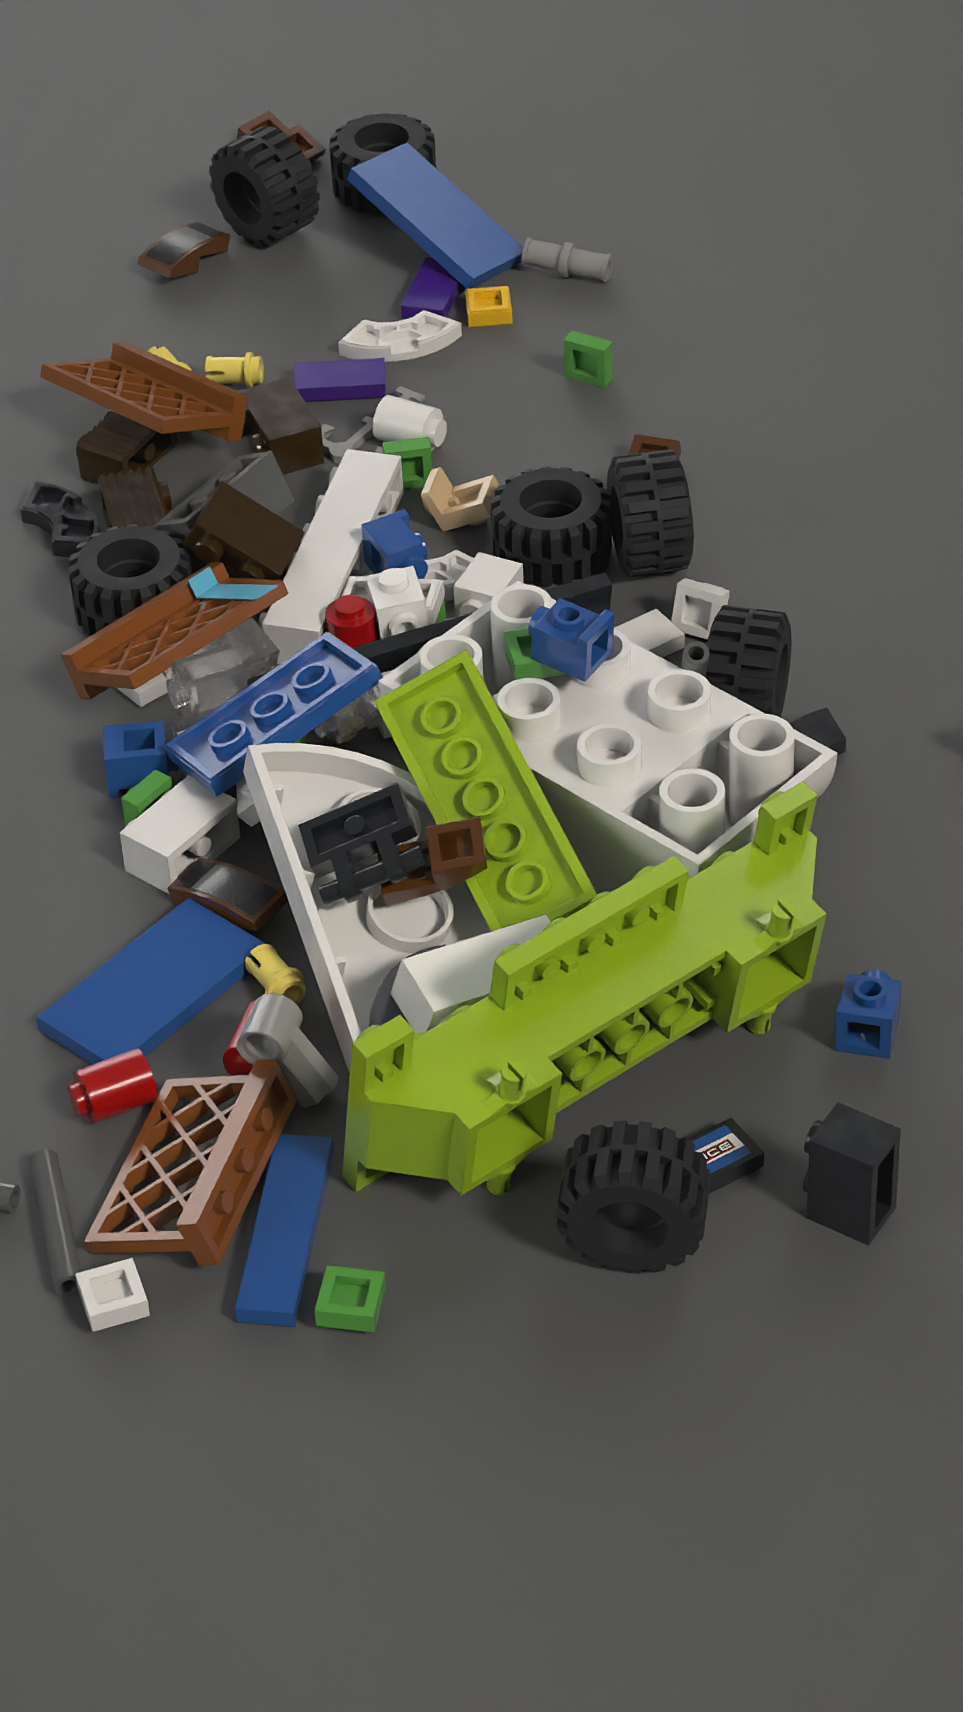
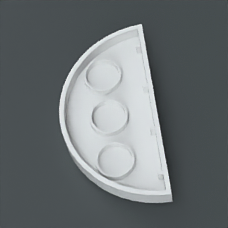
M304 743L249 745L243 773L350 1074L352 1042L369 1027L370 1011L382 981L390 970L402 959L420 950L444 944L447 946L489 933L491 930L466 881L427 896L387 906L382 896L380 884L364 891V897L348 904L344 899L326 907L318 887L337 878L335 872L318 878L311 869L299 830V824L395 783L399 784L405 794L418 834L417 837L400 844L427 839L426 827L437 824L411 773L385 761L358 752L330 746ZM377 853L353 863L355 871L378 862Z

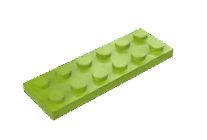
M467 649L374 700L436 824L480 817L488 868L465 881L491 932L546 915L550 922L560 917L567 918L585 908L598 895Z

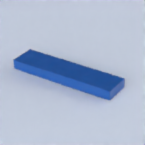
M280 1134L272 1151L235 1306L237 1322L295 1327L333 1158V1137Z

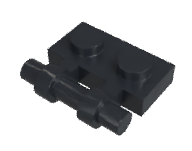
M398 783L298 825L310 867L316 876L320 878L335 872L336 880L318 887L326 907L344 899L348 904L364 897V891L390 880L393 884L410 878L409 872L427 865L425 854L420 845L400 852L398 844L417 837L418 834L405 794ZM380 852L381 861L355 871L353 863Z

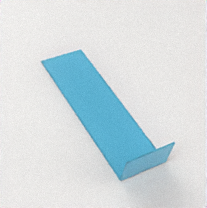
M210 566L188 580L196 598L257 600L278 587V585L218 584Z

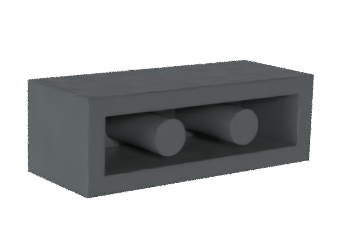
M272 451L239 455L154 526L159 531L168 530L174 533V538H181L184 542L205 504L221 481L282 517L280 513L293 503L295 499ZM188 549L192 574L208 565V563L201 561L193 551Z

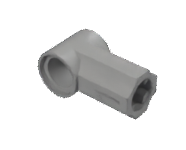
M275 993L264 994L257 999L236 1042L237 1050L241 1057L254 1065L256 1060L276 1059L297 1099L296 1102L302 1108L316 1105L322 1098L334 1090L339 1077L299 1029L303 1021L299 1006L283 995Z

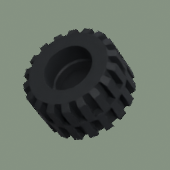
M389 113L364 115L361 118L347 121L345 125H340L336 129V133L331 135L329 144L332 188L335 197L340 198V202L344 205L352 206V209L358 211L364 210L368 211V213L382 212L347 180L351 168L405 143L410 144L436 168L434 133L431 132V128L427 124H421V120L417 118Z
M260 127L217 150V153L213 154L211 158L212 165L209 166V175L212 180L209 182L215 196V203L221 210L225 221L232 226L233 231L238 236L242 235L246 242L250 244L255 243L258 247L270 246L305 227L315 219L314 216L319 211L317 202L320 201V192L316 186L318 184L316 175L313 173L312 165L309 159L302 153L300 146L297 143H293L290 136L285 132L280 133L274 127Z
M672 449L614 456L608 469L607 489L610 493L612 537L616 555L622 569L628 577L688 569L694 547L693 516L686 475L676 453Z
M551 466L541 467L538 470L528 469L522 471V475H513L505 480V485L497 487L495 496L491 499L493 556L522 563L524 582L530 584L539 582L545 586H552V583L564 585L573 582L575 579L581 580L590 577L591 571H599L604 567V561L609 560L612 547L611 501L608 489L603 488V483L599 479L590 478V474L584 471L575 472L572 471V468L568 467L551 468Z
M132 524L122 528H117V526L108 528L104 533H95L88 537V542H81L75 548L76 553L70 556L68 572L76 621L79 626H83V631L89 636L95 634L192 575L189 550L182 545L183 541L181 538H174V533L168 530L159 531L156 526L138 527L137 524Z
M723 605L714 618L707 641L709 660L705 678L709 683L765 714L775 715L780 718L787 691L791 660L792 634L787 614L785 612Z
M626 1120L614 1121L612 1127H606L601 1124L591 1128L590 1135L581 1134L574 1140L573 1147H569L565 1155L557 1204V1228L561 1235L566 1236L565 1243L572 1250H581V1257L591 1263L600 1262L604 1264L603 1268L613 1271L619 1268L628 1270V1273L641 1274V1270H650L655 1273L664 1271L667 1264L678 1266L685 1262L686 1255H694L699 1249L700 1240H703L711 1176L710 1170L706 1168L707 1160L703 1153L695 1152V1144L688 1138L675 1137L676 1131L665 1126L662 1129L654 1128L652 1123L639 1121V1125L628 1124Z

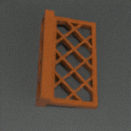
M128 342L113 343L111 358L42 364L41 378L161 434L203 430L226 442L241 441L248 396Z
M211 562L60 655L80 699L91 700L110 687L137 689L289 593L283 580L229 578L223 562ZM210 566L218 584L278 585V587L257 600L196 598L188 580Z
M276 1059L256 1060L249 1075L166 1080L84 1240L90 1254L191 1251L198 1266L220 1264L297 1101ZM234 1096H238L235 1104L222 1112L218 1109V1106ZM179 1098H198L172 1114ZM208 1112H211L214 1116L188 1133L183 1129ZM174 1133H177L180 1137L154 1154H151L156 1144ZM220 1134L216 1143L203 1152H200L197 1148L198 1145ZM189 1152L194 1156L167 1174L163 1170L164 1167ZM155 1173L158 1175V1180L132 1196L130 1195L135 1185ZM200 1174L195 1186L180 1194L177 1187ZM171 1193L174 1199L145 1216L142 1212L144 1208ZM136 1215L139 1219L124 1230L111 1233L115 1226L131 1216ZM180 1216L176 1223L178 1231H156Z

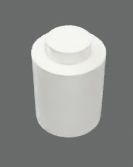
M386 395L378 404L374 414L373 434L377 440L391 442L429 437L432 452L435 447H439L443 443L446 436L447 423L443 420L442 411L435 407Z

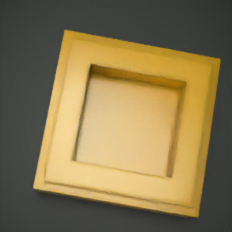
M508 286L465 290L468 327L513 324Z

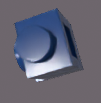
M405 509L361 524L364 563L373 574L381 573L390 568L414 566L417 578L425 579L428 572V565L424 561L428 558L427 547L422 536L418 532L413 533L410 529L409 514Z
M561 598L550 609L544 606L538 607L533 613L528 627V632L532 636L531 659L586 682L612 654L615 613L605 609L599 615Z
M164 721L103 726L104 764L109 798L120 797L119 789L132 788L154 770L169 776L171 771H179V766L170 760L163 747L169 742L166 740Z
M877 969L866 970L861 975L847 973L840 1004H838L836 1011L835 1051L890 1059L900 1015L902 981L892 980L888 974ZM852 1023L881 1026L880 1033L852 1030Z

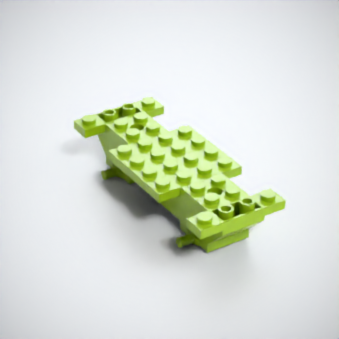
M804 781L785 792H774L764 800L758 810L759 816L754 841L736 852L728 851L723 853L710 867L695 876H688L689 870L673 856L655 867L647 866L643 868L630 882L611 893L605 891L598 894L585 908L573 915L553 920L544 928L542 933L523 944L508 946L494 960L490 995L471 1007L465 1005L456 1009L445 1022L428 1032L414 1034L415 1030L401 1015L381 1026L373 1025L365 1029L352 1042L342 1171L343 1179L355 1192H358L389 1172L444 1179L461 1196L486 1181V1187L491 1193L502 1195L505 1193L504 1189L508 1192L511 1188V1175L516 1165L530 1153L552 1141L556 1113L712 1018L726 1033L746 1021L747 1027L752 1033L760 1035L764 1034L765 1030L768 1032L771 1027L772 1014L776 1011L777 1005L790 994L811 982L827 913L812 899L817 837L810 831L818 795Z

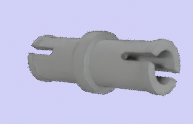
M528 237L522 251V265L558 271L561 277L569 278L573 274L607 282L612 270L613 257L612 254L578 249L576 244L571 242L559 245Z

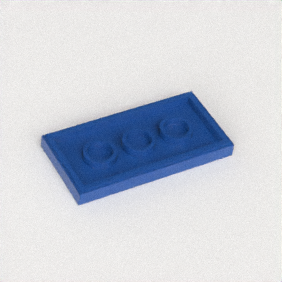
M402 144L351 168L347 180L466 289H470L522 262L523 246L410 144Z
M326 632L173 738L163 747L171 761L218 797L245 778L243 770L249 745L296 742L377 685L383 676L376 664L329 632Z
M187 898L36 1017L38 1029L92 1065L139 1048L143 1055L147 1056L249 972L245 968L246 957L252 958L259 965V961L250 951L258 945L266 943L192 899Z

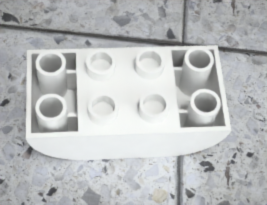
M519 580L513 585L499 590L488 603L442 636L428 641L421 651L378 681L380 696L382 697L467 649L597 894L605 891L611 893L630 882L643 868L647 866L655 867L673 856L689 870L688 876H695L710 867L723 853L728 851L736 852L754 841L759 816L758 810L767 797L777 791L785 792L802 781L819 797L829 786L836 768L837 752L794 730L786 720L775 715L765 714L711 685L701 674L681 669L633 643L623 632L614 629L612 654L586 682L567 674L541 679L522 678L514 680L504 651V632L528 629L531 617L538 607L544 606L550 609L556 603V600L552 599L545 590L533 585L524 584Z

